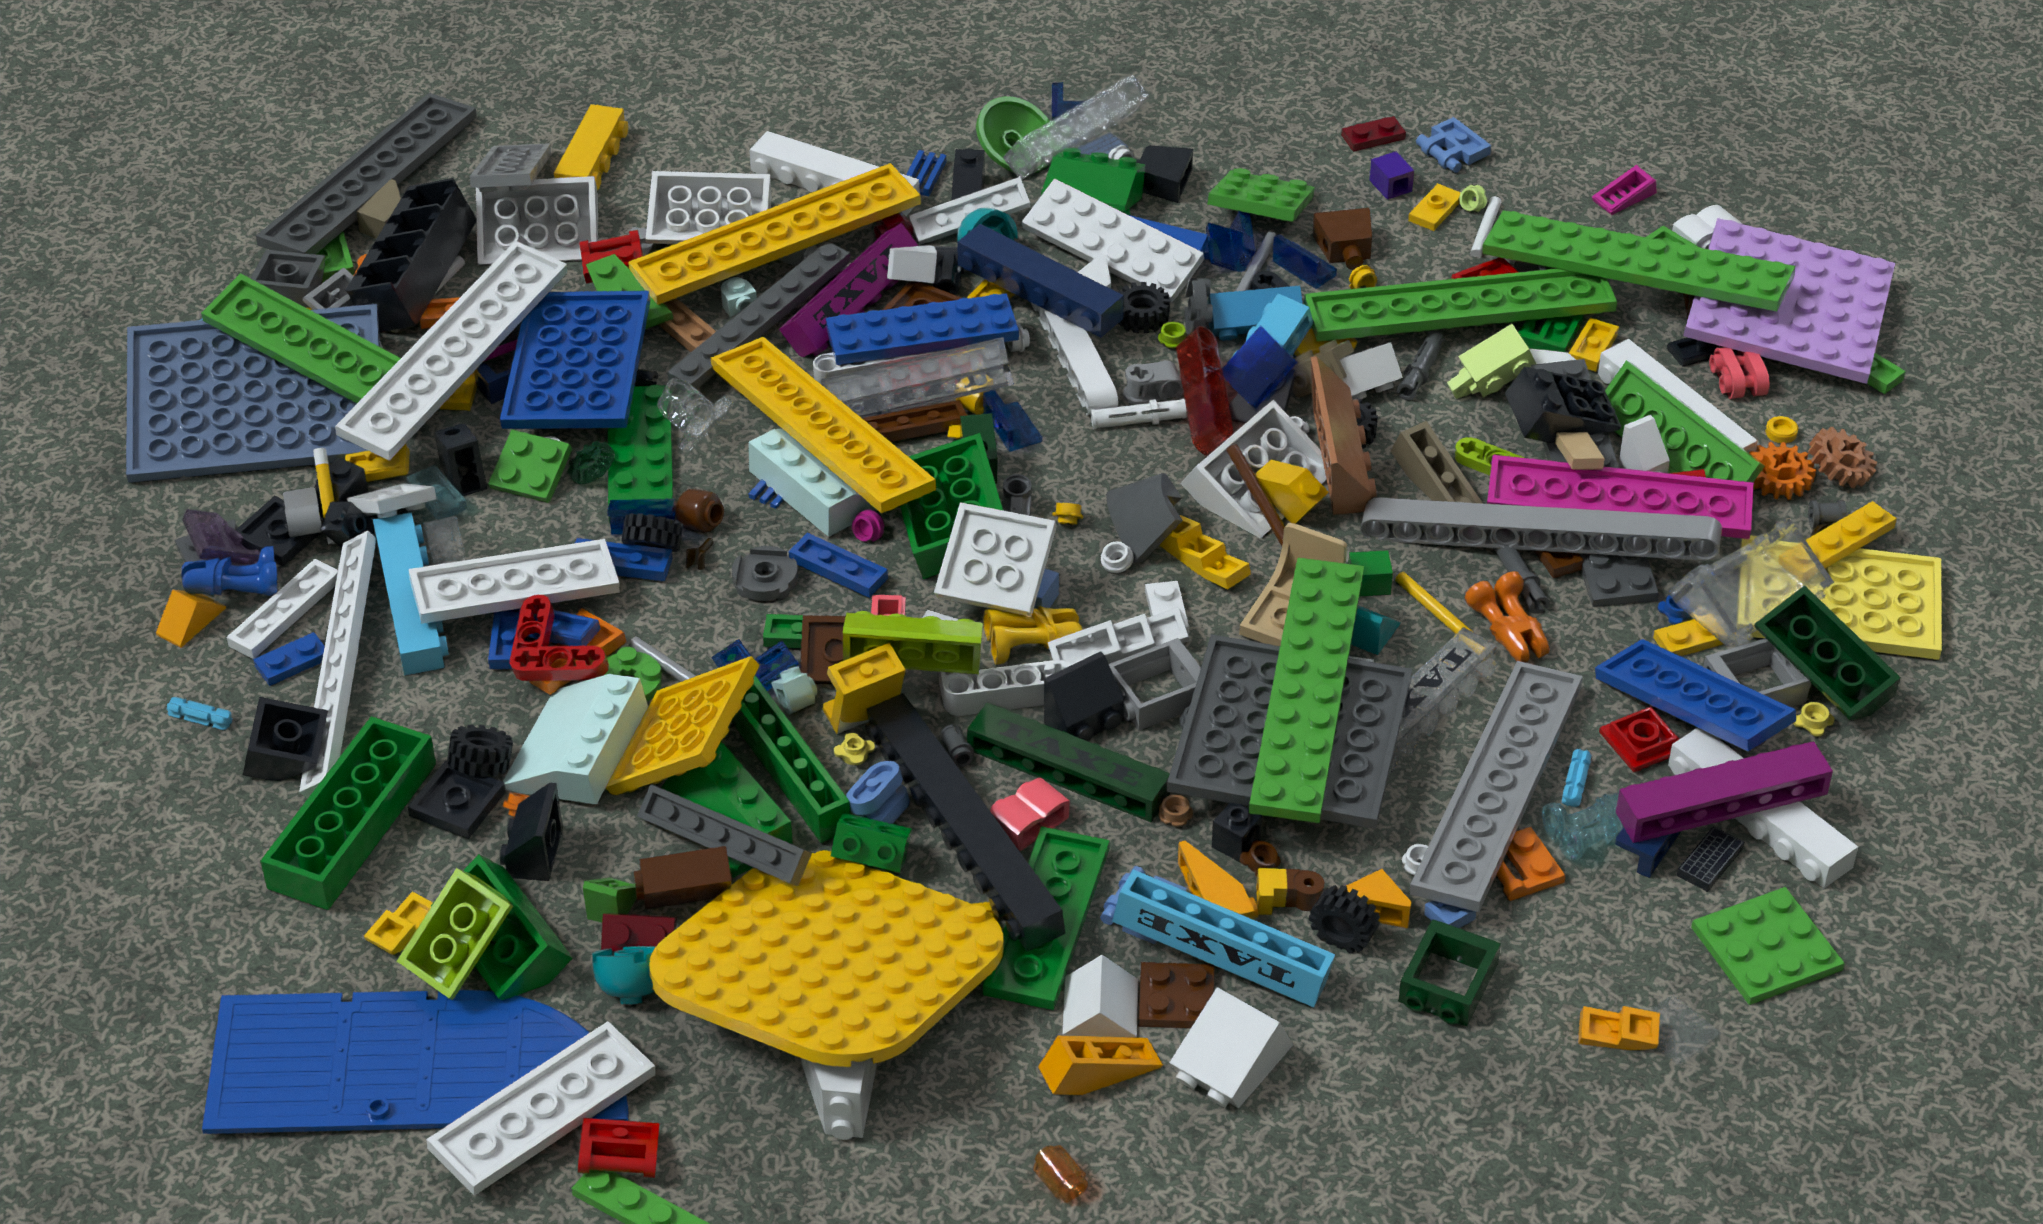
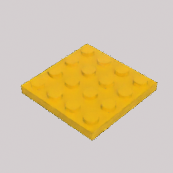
M750 656L657 690L612 774L606 789L613 795H619L628 791L634 792L639 787L651 783L657 784L665 778L674 775L680 776L694 768L708 766L715 759V751L721 740L728 734V726L734 715L740 710L742 706L741 701L746 691L754 683L753 678L760 666L758 662Z

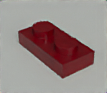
M1395 116L1342 128L1341 136L1354 152L1405 140L1406 131Z
M604 913L602 919L601 950L612 948V951L623 950V947L630 946L656 947L676 929L677 917Z

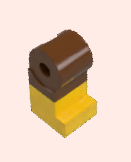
M1258 868L1256 883L1258 915H1272L1273 907H1296L1302 911H1311L1324 891L1325 882L1323 877L1309 870Z

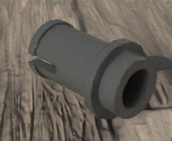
M953 724L946 726L941 731L940 736L946 745L948 755L957 767L969 765L974 756L972 745L966 742L960 726L956 725L955 729Z

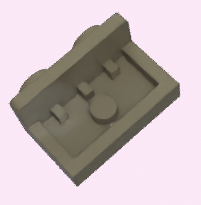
M1333 340L1320 346V352L1317 354H1313L1312 350H1309L1295 357L1297 363L1289 368L1297 371L1292 389L1296 397L1300 398L1312 393L1311 357L1317 356L1340 379L1343 380L1347 377L1340 359L1354 351L1349 340L1340 344Z

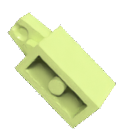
M1510 324L1458 356L1464 368L1447 384L1456 399L1478 392L1484 398L1490 393L1497 392L1503 385L1515 379L1524 366L1531 367L1536 362L1524 340L1513 324Z

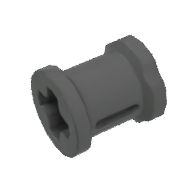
M1810 500L1808 505V519L1811 529L1823 524L1832 525L1847 516L1844 500H1837L1836 503H1818L1817 500Z

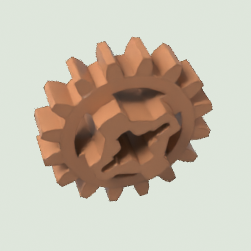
M1830 427L1828 431L1822 428L1809 443L1811 447L1808 453L1814 456L1811 462L1819 464L1821 467L1818 471L1827 475L1830 481L1834 478L1838 479L1841 486L1848 482L1851 488H1855L1857 484L1862 487L1876 472L1874 467L1877 465V462L1871 459L1874 453L1866 451L1865 446L1867 444L1857 439V436L1854 434L1851 437L1848 436L1844 429H1841L1838 433L1834 427Z

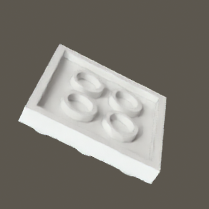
M960 502L934 590L935 597L1031 617L1057 528L1056 522L1054 520Z

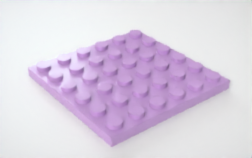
M1717 218L1709 250H1720L1725 253L1751 256L1756 259L1795 266V276L1778 311L1695 296L1683 336L1742 352L1747 351L1760 354L1761 357L1867 384L1895 263L1882 258L1858 254L1851 250L1826 246L1823 243L1810 242L1792 235H1783L1767 231L1764 228H1755L1732 220Z

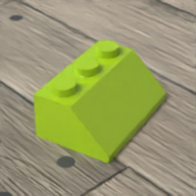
M456 868L397 962L453 1000L513 905L503 894L478 877Z

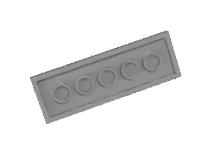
M551 144L493 146L470 175L471 188H479V192L497 191V187L509 186L510 191L526 190L528 185H532L550 158Z

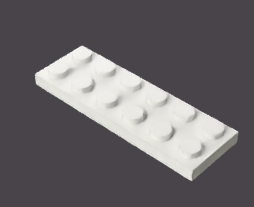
M1056 179L1051 182L1022 221L1023 229L1088 262L1094 260L1101 253L1106 255L1110 273L1130 283L1136 282L1137 286H1141V282H1146V286H1150L1151 283L1157 284L1156 289L1162 287L1164 288V293L1168 292L1170 302L1177 298L1189 278L1193 276L1204 260L1203 252Z
M605 539L409 569V580L421 624L521 608L527 598L538 594L548 597L551 603L620 592L619 580Z
M607 1021L427 1138V1149L475 1196L583 1124V1118H592L655 1076V1065Z

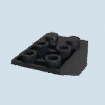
M1524 366L1505 392L1524 438L1553 443L1556 440V433L1588 432L1589 435L1618 431L1622 427L1604 386L1596 380H1587L1573 377L1569 374L1563 375L1549 372L1545 369Z

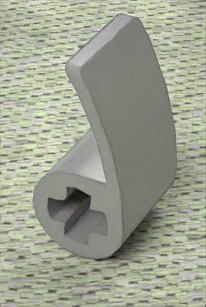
M310 487L284 492L283 497L289 536L296 537L322 532L320 531L322 524L316 489Z

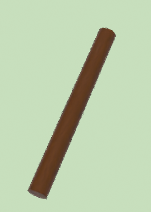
M1234 444L1226 451L1282 546L1285 526L1239 446Z

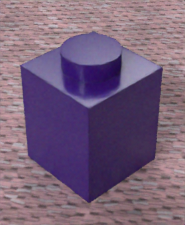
M1397 151L1371 159L1369 180L1387 200L1412 192L1414 170Z

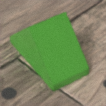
M610 877L584 881L583 893L587 919L602 923L604 913L628 914L637 898L635 884Z

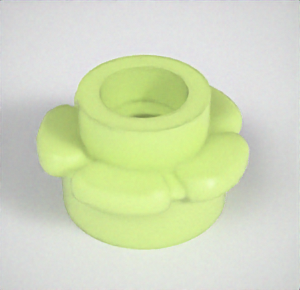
M1469 185L1463 189L1459 197L1462 208L1467 211L1480 212L1481 209L1485 208L1487 204L1485 189L1480 185Z

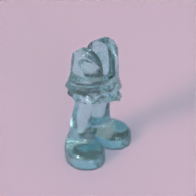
M1619 792L1597 797L1595 804L1573 814H1568L1565 808L1556 802L1543 806L1542 820L1546 833L1554 843L1559 842V849L1567 859L1575 860L1581 858L1588 847L1602 839H1605L1607 844L1613 838L1616 840L1617 835L1624 827L1616 814ZM1600 822V824H1598V825H1596V826H1594V827L1588 828V829H1586V830H1582L1583 828H1585V827H1587V826H1589V825H1592V824H1594V823Z

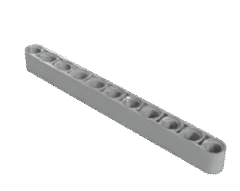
M1373 498L1366 503L1360 530L1366 538L1373 536L1378 537V540L1402 543L1504 548V545H1509V547L1519 550L1705 561L1714 559L1719 553L1722 525L1717 519L1708 516Z

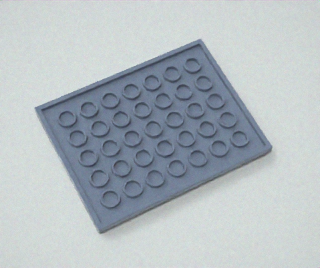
M377 304L311 310L380 347ZM203 320L127 327L126 476L129 483L181 478L183 475L185 477L315 465L313 450L317 448H326L328 463H333L339 457L345 460L347 454L368 451L336 435L335 426L357 403Z

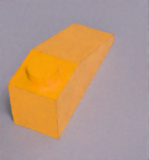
M1187 841L1179 842L1178 865L1191 894L1250 919L1258 918L1256 901L1253 897H1248L1243 884Z
M1058 1035L1038 1068L1053 1095H1084L1159 1069L1163 1064L1148 1038Z

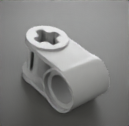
M1164 360L1155 363L1133 364L1127 367L1125 371L1127 386L1123 390V398L1128 403L1144 404L1154 399L1156 401L1167 400L1166 398L1176 396V398H1180L1185 392V384L1176 365L1171 361Z

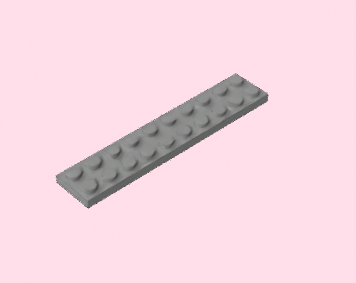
M1516 662L1410 884V895L1480 912L1581 690L1583 676L1525 662Z

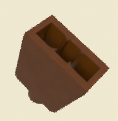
M1369 208L1314 213L1312 234L1329 263L1345 262L1348 269L1354 270L1363 265V260L1371 259L1372 229Z

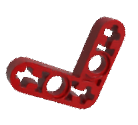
M538 594L527 598L523 602L510 656V665L517 679L521 681L589 680L607 673L609 663L604 650L599 646H548L554 621V610L548 597ZM533 614H537L538 621H535ZM531 633L541 634L534 642L524 641ZM558 659L568 660L561 668L551 667L552 663Z

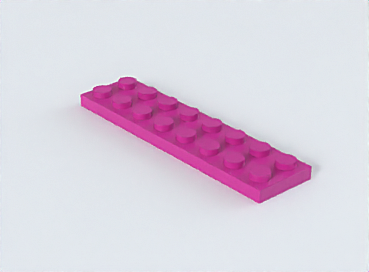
M1493 455L1487 504L1708 516L1717 519L1721 523V536L1750 539L1754 483L1603 467L1601 470H1572L1566 462Z

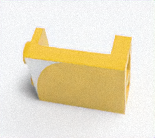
M890 642L828 667L827 675L836 689L835 699L825 702L822 709L836 734L868 722L867 708L901 694L905 668Z

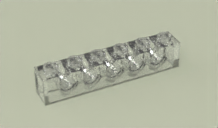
M1133 74L1017 140L1003 159L1017 177H1020L1022 180L1051 163L1053 156L1064 148H1076L1135 113L1149 95Z

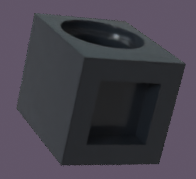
M1229 803L1213 820L1211 847L1240 862L1241 853L1248 852L1253 841L1261 840L1262 815L1250 814L1249 808L1241 804Z

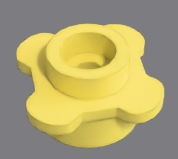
M1810 702L1802 707L1801 714L1796 715V722L1793 724L1796 727L1805 728L1813 736H1822L1824 729L1827 726L1833 725L1834 717L1832 714H1829L1828 708L1823 704Z
M848 733L845 735V740L842 744L834 747V754L836 757H841L847 764L860 765L867 760L868 753L875 750V744L871 740H863L856 733Z

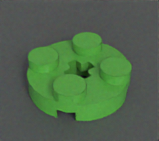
M622 647L617 651V654L607 657L609 669L605 675H632L635 678H640L646 702L654 697L657 690H660L662 680L661 666L651 656L637 652L632 647Z

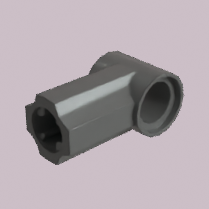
M1013 474L1004 480L1002 497L1004 511L1030 516L1032 484L1028 477L1021 474Z

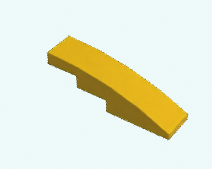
M1180 515L1183 521L1160 544L1162 548L1195 573L1227 590L1251 575L1249 563L1228 555L1225 543L1203 535L1201 524Z

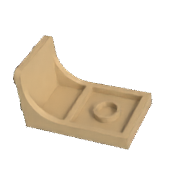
M1288 523L1284 528L1283 545L1276 569L1269 583L1240 624L1239 635L1261 643L1280 646L1297 558L1346 564V542L1294 523Z

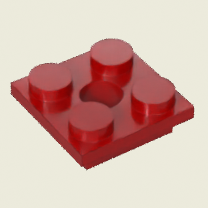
M1652 707L1640 710L1599 728V733L1633 773L1670 758L1672 744L1679 740ZM1638 734L1647 735L1648 737L1643 738L1638 736Z

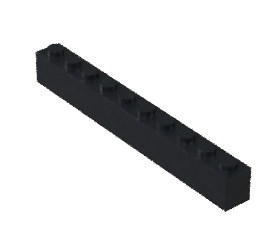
M901 693L867 708L869 723L865 724V728L870 740L874 743L879 742L885 761H893L899 765L903 777L902 784L909 785L911 795L917 806H924L931 826L933 828L939 827L946 847L949 850L954 849L956 851L963 871L971 872L978 892L981 895L986 893L997 918L1003 917L1006 921L1005 924L1010 937L1014 941L1019 940L1028 952L1065 935L1061 907L905 694Z

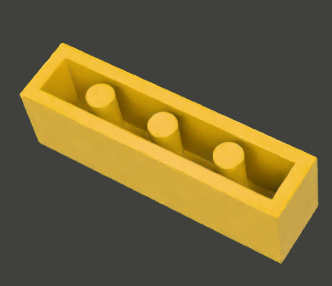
M591 104L554 171V178L594 176L597 190H599L603 172L607 173L609 171L612 155L618 154L621 138H626L629 125L628 121H625L624 109Z

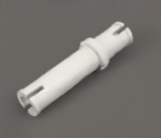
M1154 399L1149 400L1147 404L1091 410L1093 429L1152 422V425L1159 424V421L1187 418L1184 399L1157 402ZM1160 410H1168V411H1166V412H1156V413H1150V414H1142L1143 412H1154V411H1160ZM1135 414L1133 416L1109 418L1110 416Z

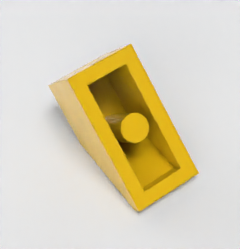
M1271 459L1255 473L1271 503L1290 523L1296 524L1329 493L1307 468Z

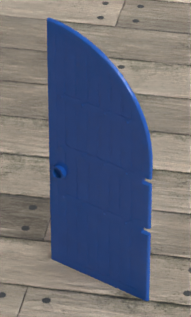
M459 990L453 1000L439 991L437 1000H427L428 991L353 992L352 1002H342L343 993L221 995L202 1132L203 1134L444 1128L590 1032L569 1016L548 1005L521 996L501 1000L493 991ZM623 1096L592 1118L629 1121L627 1096Z

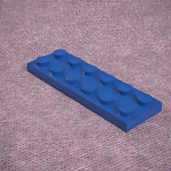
M1007 293L991 294L976 298H961L959 300L939 303L931 302L909 307L902 306L880 311L872 310L850 315L842 314L826 318V328L836 365L1019 340V329Z
M1644 639L1595 667L1596 679L1746 751H1750L1796 722V709Z

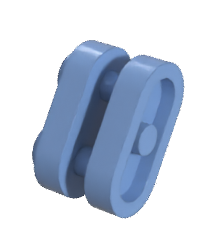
M883 761L874 764L851 787L846 797L850 801L852 813L856 816L893 824L908 807L910 799L906 787L901 784L903 777L896 762Z

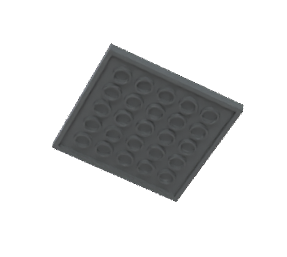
M1211 634L1168 778L1167 792L1249 806L1280 646ZM1352 658L1348 659L1321 813L1322 820L1376 829L1413 669Z

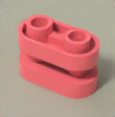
M1721 347L1716 348L1714 355L1710 356L1711 372L1717 373L1719 377L1721 393H1732L1727 394L1729 399L1743 398L1746 388L1750 389L1753 397L1768 394L1770 385L1769 374L1760 354L1737 350V355H1735L1731 348Z

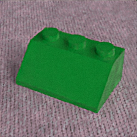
M1064 148L1053 156L1041 196L1051 182L1056 179L1119 211L1125 212L1142 199L1146 164L1136 163L1137 160L1130 157H1121L1117 160L1109 158V155L1106 153L1095 152L1087 155L1082 154L1081 150L1077 148Z

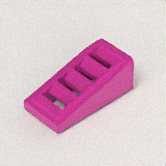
M1635 165L1594 194L1592 200L1609 214L1613 215L1656 194V180L1639 166ZM1617 193V194H1619L1622 198L1619 199V198H1617L1614 194ZM1608 197L1614 202V204L1611 205L1609 202L1605 200V198Z

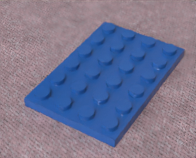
M649 291L549 292L521 322L500 416L502 429L627 428L651 301Z

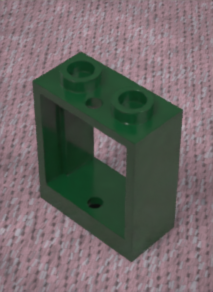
M1432 919L1400 981L1398 1002L1405 1004L1410 1010L1416 1012L1425 1011L1439 1016L1446 1023H1458L1468 1026L1498 965L1501 943ZM1430 953L1478 969L1465 996L1418 979Z

